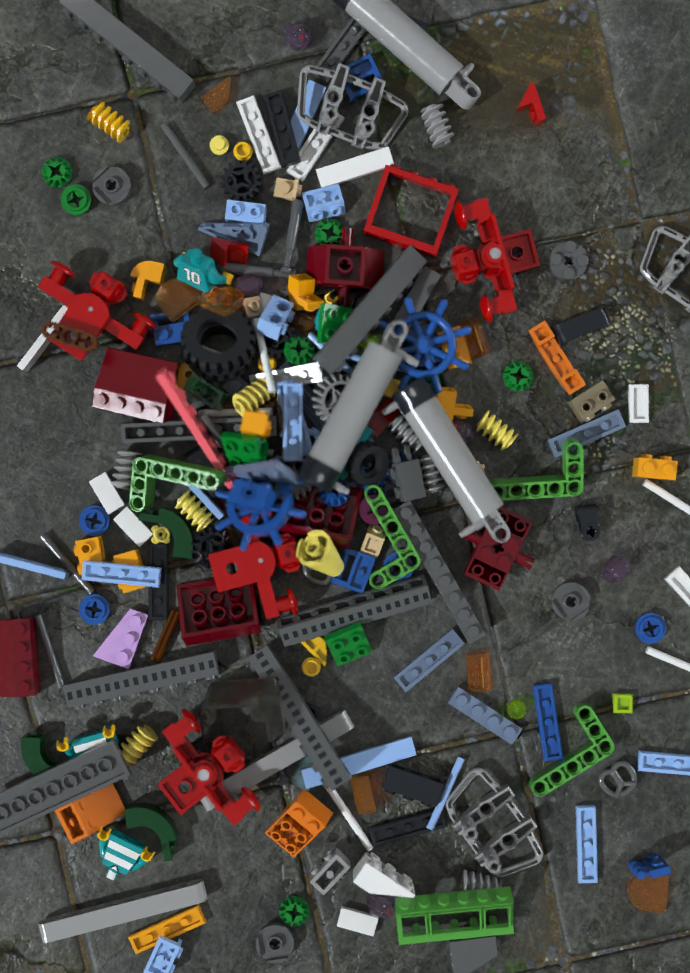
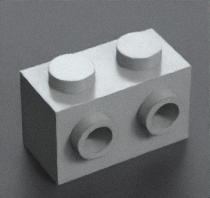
M337 847L333 851L329 850L323 857L324 861L320 865L316 864L310 871V883L323 896L351 868L350 859Z

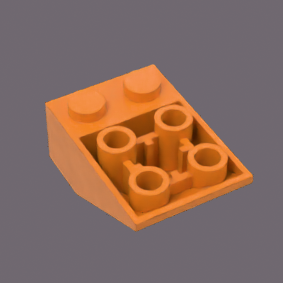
M114 783L56 809L55 812L70 843L73 844L100 830L101 826L105 827L125 815V806Z
M303 788L266 830L265 834L292 857H295L326 827L333 812Z

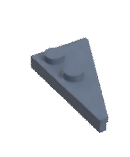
M202 222L198 230L215 238L249 244V253L260 256L270 224Z
M278 460L228 466L225 474L228 476L261 481L300 484L301 480L298 474Z

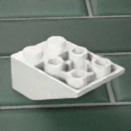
M365 851L353 869V883L368 893L411 898L415 896L413 880L404 873L401 875L396 872V868L393 865L381 862L380 857L375 853L371 852L369 854Z

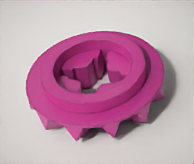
M373 494L369 495L368 497L371 499H375L378 497V495ZM364 498L359 507L361 518L371 525L380 524L374 513L367 515L371 507L366 498ZM382 505L378 509V514L381 516L386 515L388 512L386 505Z

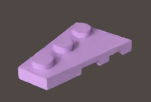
M130 608L93 656L129 669L148 620V614Z

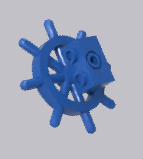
M406 297L404 301L409 315L401 321H404L407 326L412 323L413 330L408 331L409 334L407 333L404 338L409 346L401 349L406 351L407 354L415 352L412 356L419 361L421 369L426 367L427 370H416V366L410 364L408 366L402 360L398 368L405 374L398 389L401 390L407 386L411 377H425L426 379L430 378L434 392L439 394L442 388L437 375L444 372L450 364L463 370L469 368L467 362L455 357L456 338L471 333L472 329L470 326H466L453 331L450 324L442 318L448 305L446 299H442L436 312L431 313L416 312L412 298ZM426 320L431 322L430 324L421 326L419 321ZM380 321L381 323L378 327L385 331L388 323ZM397 324L393 327V332L399 335L401 327ZM437 325H439L445 334L435 337L434 331ZM448 341V351L445 352L439 349L437 344Z
M278 457L273 458V460H278L280 462V459ZM250 478L235 479L230 492L223 490L215 492L217 497L227 499V513L229 516L217 523L215 528L221 531L233 524L244 533L240 544L241 551L247 550L252 536L263 537L271 535L276 546L282 545V539L278 530L287 522L290 515L299 518L306 517L304 510L293 508V494L291 491L304 484L305 480L301 479L300 484H287ZM275 483L280 488L273 491L271 485ZM282 496V505L274 503L277 498ZM270 512H278V514L272 519L270 516ZM252 513L248 525L241 521L242 518ZM261 515L265 524L256 526Z

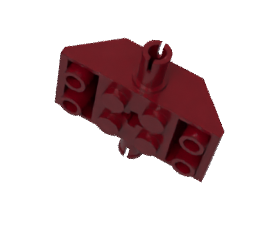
M341 228V245L324 244L308 247L306 274L316 279L315 286L337 288L339 298L336 305L342 306V299H344L343 307H348L350 289L371 290L383 276L384 252L368 247L352 246L354 229L349 228L348 236H346L347 228ZM344 263L347 264V267H350L346 271L340 268L343 267Z
M504 507L498 508L497 511L510 530V538L506 542L500 543V551L495 553L493 545H498L499 542L491 537L485 526L481 533L474 531L468 536L463 537L475 543L464 575L500 591L514 562L530 570L532 565L525 561L527 560L531 563L535 561V558L525 555L519 550L533 521ZM499 528L496 530V537L502 539L505 536V530Z

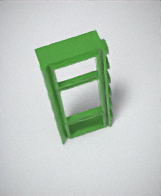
M510 886L417 895L414 898H394L399 945L514 934V902ZM507 908L508 923L497 924L496 917L491 915L489 916V925H486L485 910ZM479 911V926L477 918L471 917L470 927L459 928L457 919L451 920V928L440 929L438 921H433L431 927V915ZM425 916L426 931H421L420 924L414 923L412 925L413 932L403 933L401 918Z

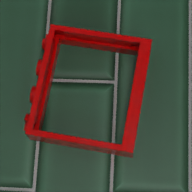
M390 164V166L385 165L363 235L405 249L411 245L418 253L436 258L459 189L455 188V185L451 183H439L433 177H421L419 173L412 170L408 172L403 171L401 167ZM389 175L450 195L434 246L372 225Z

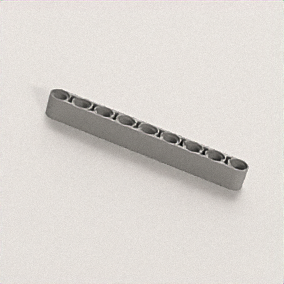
M345 709L319 723L330 742L354 728V724ZM293 737L246 764L237 773L232 772L224 777L223 785L234 797L242 792L241 787L250 788L305 757L299 747L301 745L299 739H294ZM207 796L201 799L206 811L215 808Z
M196 879L49 917L40 921L38 925L43 943H49L196 905L206 901L208 896L203 879Z

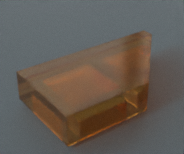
M230 76L201 97L213 115L229 103L232 82Z

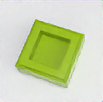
M612 693V712L633 713V694Z

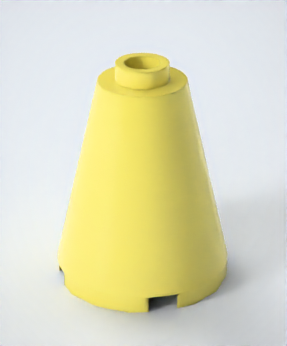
M313 530L307 533L308 536L305 539L301 538L296 547V556L301 564L331 577H336L342 573L344 563L327 533L323 530Z

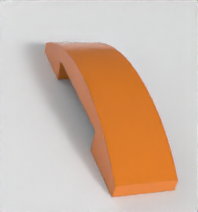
M545 320L528 330L549 369L569 395L586 386L577 369L573 368L555 340V335Z

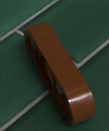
M48 321L41 327V333L45 338L83 351L93 352L99 344L98 339L94 335L56 322ZM53 326V329L61 332L60 340L58 339L59 335L51 333V335L49 336L47 328H51ZM69 331H73L75 334V339L72 342L65 340V334ZM90 337L93 345H89L88 348H86L87 345L85 343L79 342L80 338L89 340Z

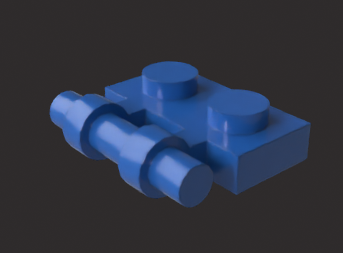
M649 854L646 858L641 859L642 862L633 859L629 861V869L639 879L649 876L657 878L672 874L670 866L660 854Z

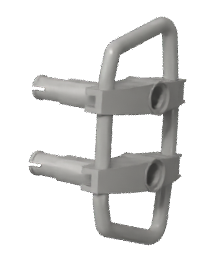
M341 63L337 64L335 70L315 65H307L302 68L299 75L297 115L305 124L316 129L315 132L325 136L330 134L351 142L352 146L359 149L379 150L389 145L408 116L409 109L407 103L384 90L386 81L374 77L372 83L348 74L350 67ZM309 73L332 78L323 97L318 121L305 114L307 75ZM346 82L368 90L365 100L359 109L354 135L331 127L334 119L338 116L337 109L342 101ZM335 93L338 98L337 102H331L328 94ZM381 98L400 107L401 113L381 142L368 141L367 138L375 131L374 120L379 113ZM368 106L373 109L372 116L365 114V107Z
M659 226L651 234L640 265V272L654 285L653 288L661 294L666 293L686 307L685 310L690 313V300L670 287V284L690 261V235L687 237L667 226ZM665 234L683 244L671 256L660 277L656 278L648 269V265L659 235ZM676 257L681 258L682 261H683V263L681 262L680 264H678L679 261H678V260L675 261V258H676Z
M473 768L450 794L445 803L449 817L453 821L451 823L459 835H463L475 852L474 856L482 867L485 866L496 877L502 878L539 864L543 858V850L533 833L538 827L530 815L524 817L512 800L515 793L508 783L500 786L485 769ZM480 775L494 791L479 797L475 803L458 816L453 803L475 776ZM483 804L490 805L486 811H482L480 807ZM506 804L518 821L501 828L496 835L480 848L475 841L478 836L476 825L490 818ZM511 835L512 838L510 841H503L504 836ZM527 837L535 851V856L501 869L499 856L513 849L520 841Z

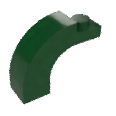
M163 507L159 508V515L156 514L157 511L145 509V513H139L138 521L159 523L171 531L174 537V557L194 558L195 553H191V550L195 549V546L191 545V543L195 542L194 534L188 522L180 514Z
M25 734L21 737L23 760L34 775L58 765V763L48 757L45 751V734Z
M128 804L124 809L127 829L148 827L154 830L161 841L164 862L172 861L174 854H176V843L172 841L177 839L179 833L170 815L160 807L152 804Z

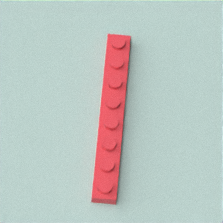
M165 367L159 370L156 375L157 380L213 467L225 472L228 467L227 458L223 453L220 454L215 439L213 437L210 438L206 426L197 418L194 406L188 404L185 392L176 385V379L172 372H168ZM226 475L225 485L230 491L234 480L238 479V477Z

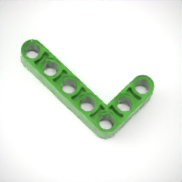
M573 437L564 440L562 445V475L499 478L490 480L493 488H501L497 494L502 501L578 496L584 488L583 446ZM577 445L576 450L569 451L570 446ZM571 464H577L575 469L569 470ZM572 482H577L574 488H569ZM553 483H558L557 488L549 489ZM533 485H539L538 489L530 490ZM520 486L518 491H511L512 487Z
M147 454L133 461L129 504L131 509L136 512L152 507L155 497L156 478L213 490L226 483V474L220 469Z
M370 485L364 491L365 498L399 556L370 574V585L375 589H381L417 569L421 560L382 490L376 485ZM370 488L378 490L377 498L371 499L368 497L367 493ZM380 505H386L388 508V512L384 516L377 513V508ZM389 522L397 523L398 527L395 532L387 530ZM401 538L407 541V546L404 549H399L396 545L397 541ZM410 555H414L417 559L416 563L412 566L406 563V559ZM392 565L400 567V572L397 575L389 573ZM375 575L383 577L381 584L376 585L372 582Z
M584 702L577 703L574 706L573 713L590 741L530 778L529 786L536 796H545L613 753L615 747L613 741L588 704ZM587 708V715L580 717V710ZM598 725L597 731L590 733V727ZM603 741H608L607 747L600 749V744ZM587 751H591V757L589 759H584V753H586ZM569 762H576L573 769H567ZM553 772H559L557 779H551ZM537 782H543L541 789H534Z

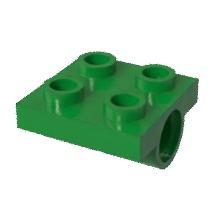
M321 303L317 343L325 345L354 308Z
M223 432L220 436L230 466L266 461L269 449L268 442L265 439H259V435Z
M360 621L324 636L338 667L373 652Z

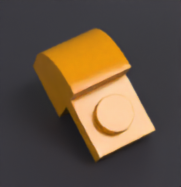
M144 261L137 264L130 274L133 279L137 280L132 286L133 297L144 301L148 283L163 286L167 266L154 261Z
M306 273L289 275L288 296L290 302L295 303L294 309L296 311H315L320 309L321 303H324V300L314 295L316 279Z
M441 387L442 391L439 394L435 393L436 398L452 422L454 415L460 419H466L467 416L473 417L474 409L471 405L456 403L457 391L454 388Z

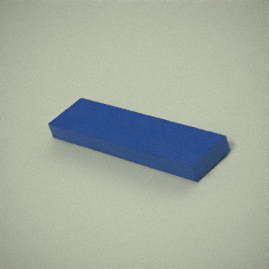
M552 682L534 684L532 687L543 760L545 762L563 759Z

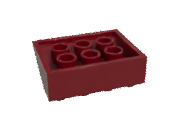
M108 347L94 388L92 407L160 423L173 419L174 405L160 385L156 375L159 370L165 367L168 372H172L177 385L180 363Z
M311 486L310 492L305 491V497L299 494V499L297 500L293 496V508L304 510L306 517L299 518L290 515L287 522L278 530L279 535L289 533L296 539L301 540V538L305 539L310 531L323 530L330 536L335 547L350 550L363 489L349 487L350 497L348 501L341 506L332 507L326 505L321 500L319 488ZM333 489L331 493L338 497V491Z
M214 578L176 585L181 636L186 646L262 633L254 583L218 592Z
M30 616L0 619V697L35 696L41 692L35 618Z

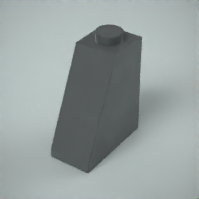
M499 936L449 940L453 973H471L498 956L497 948H500Z

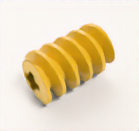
M105 102L95 105L88 113L87 120L92 121L93 125L98 126L100 130H104L107 135L111 134V138L117 139L118 143L123 142L129 133L130 121L126 120L123 123V115L116 118L117 111L110 114L112 108L108 106L104 109Z

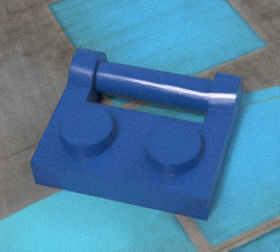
M371 54L346 65L350 67L348 72L350 75L363 80L372 76L383 80ZM346 82L344 87L350 103L355 102L356 98L366 94L368 90L359 88L352 91L351 87L354 84Z
M188 306L161 313H149L150 319L157 327V330L153 329L156 347L181 343L180 336L183 325L186 321H189L188 317H190ZM184 317V322L162 326L158 324L160 320Z
M343 548L341 559L344 563V570L340 575L332 577L331 582L363 593L376 557L354 549ZM350 555L355 556L348 580L344 581L342 577Z

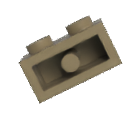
M602 380L567 403L579 421L585 420L588 422L596 417L595 412L601 409L603 412L612 406L611 402L615 398Z

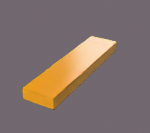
M196 904L130 934L128 938L135 954L154 947L160 935L172 939L205 924L206 919L199 904Z

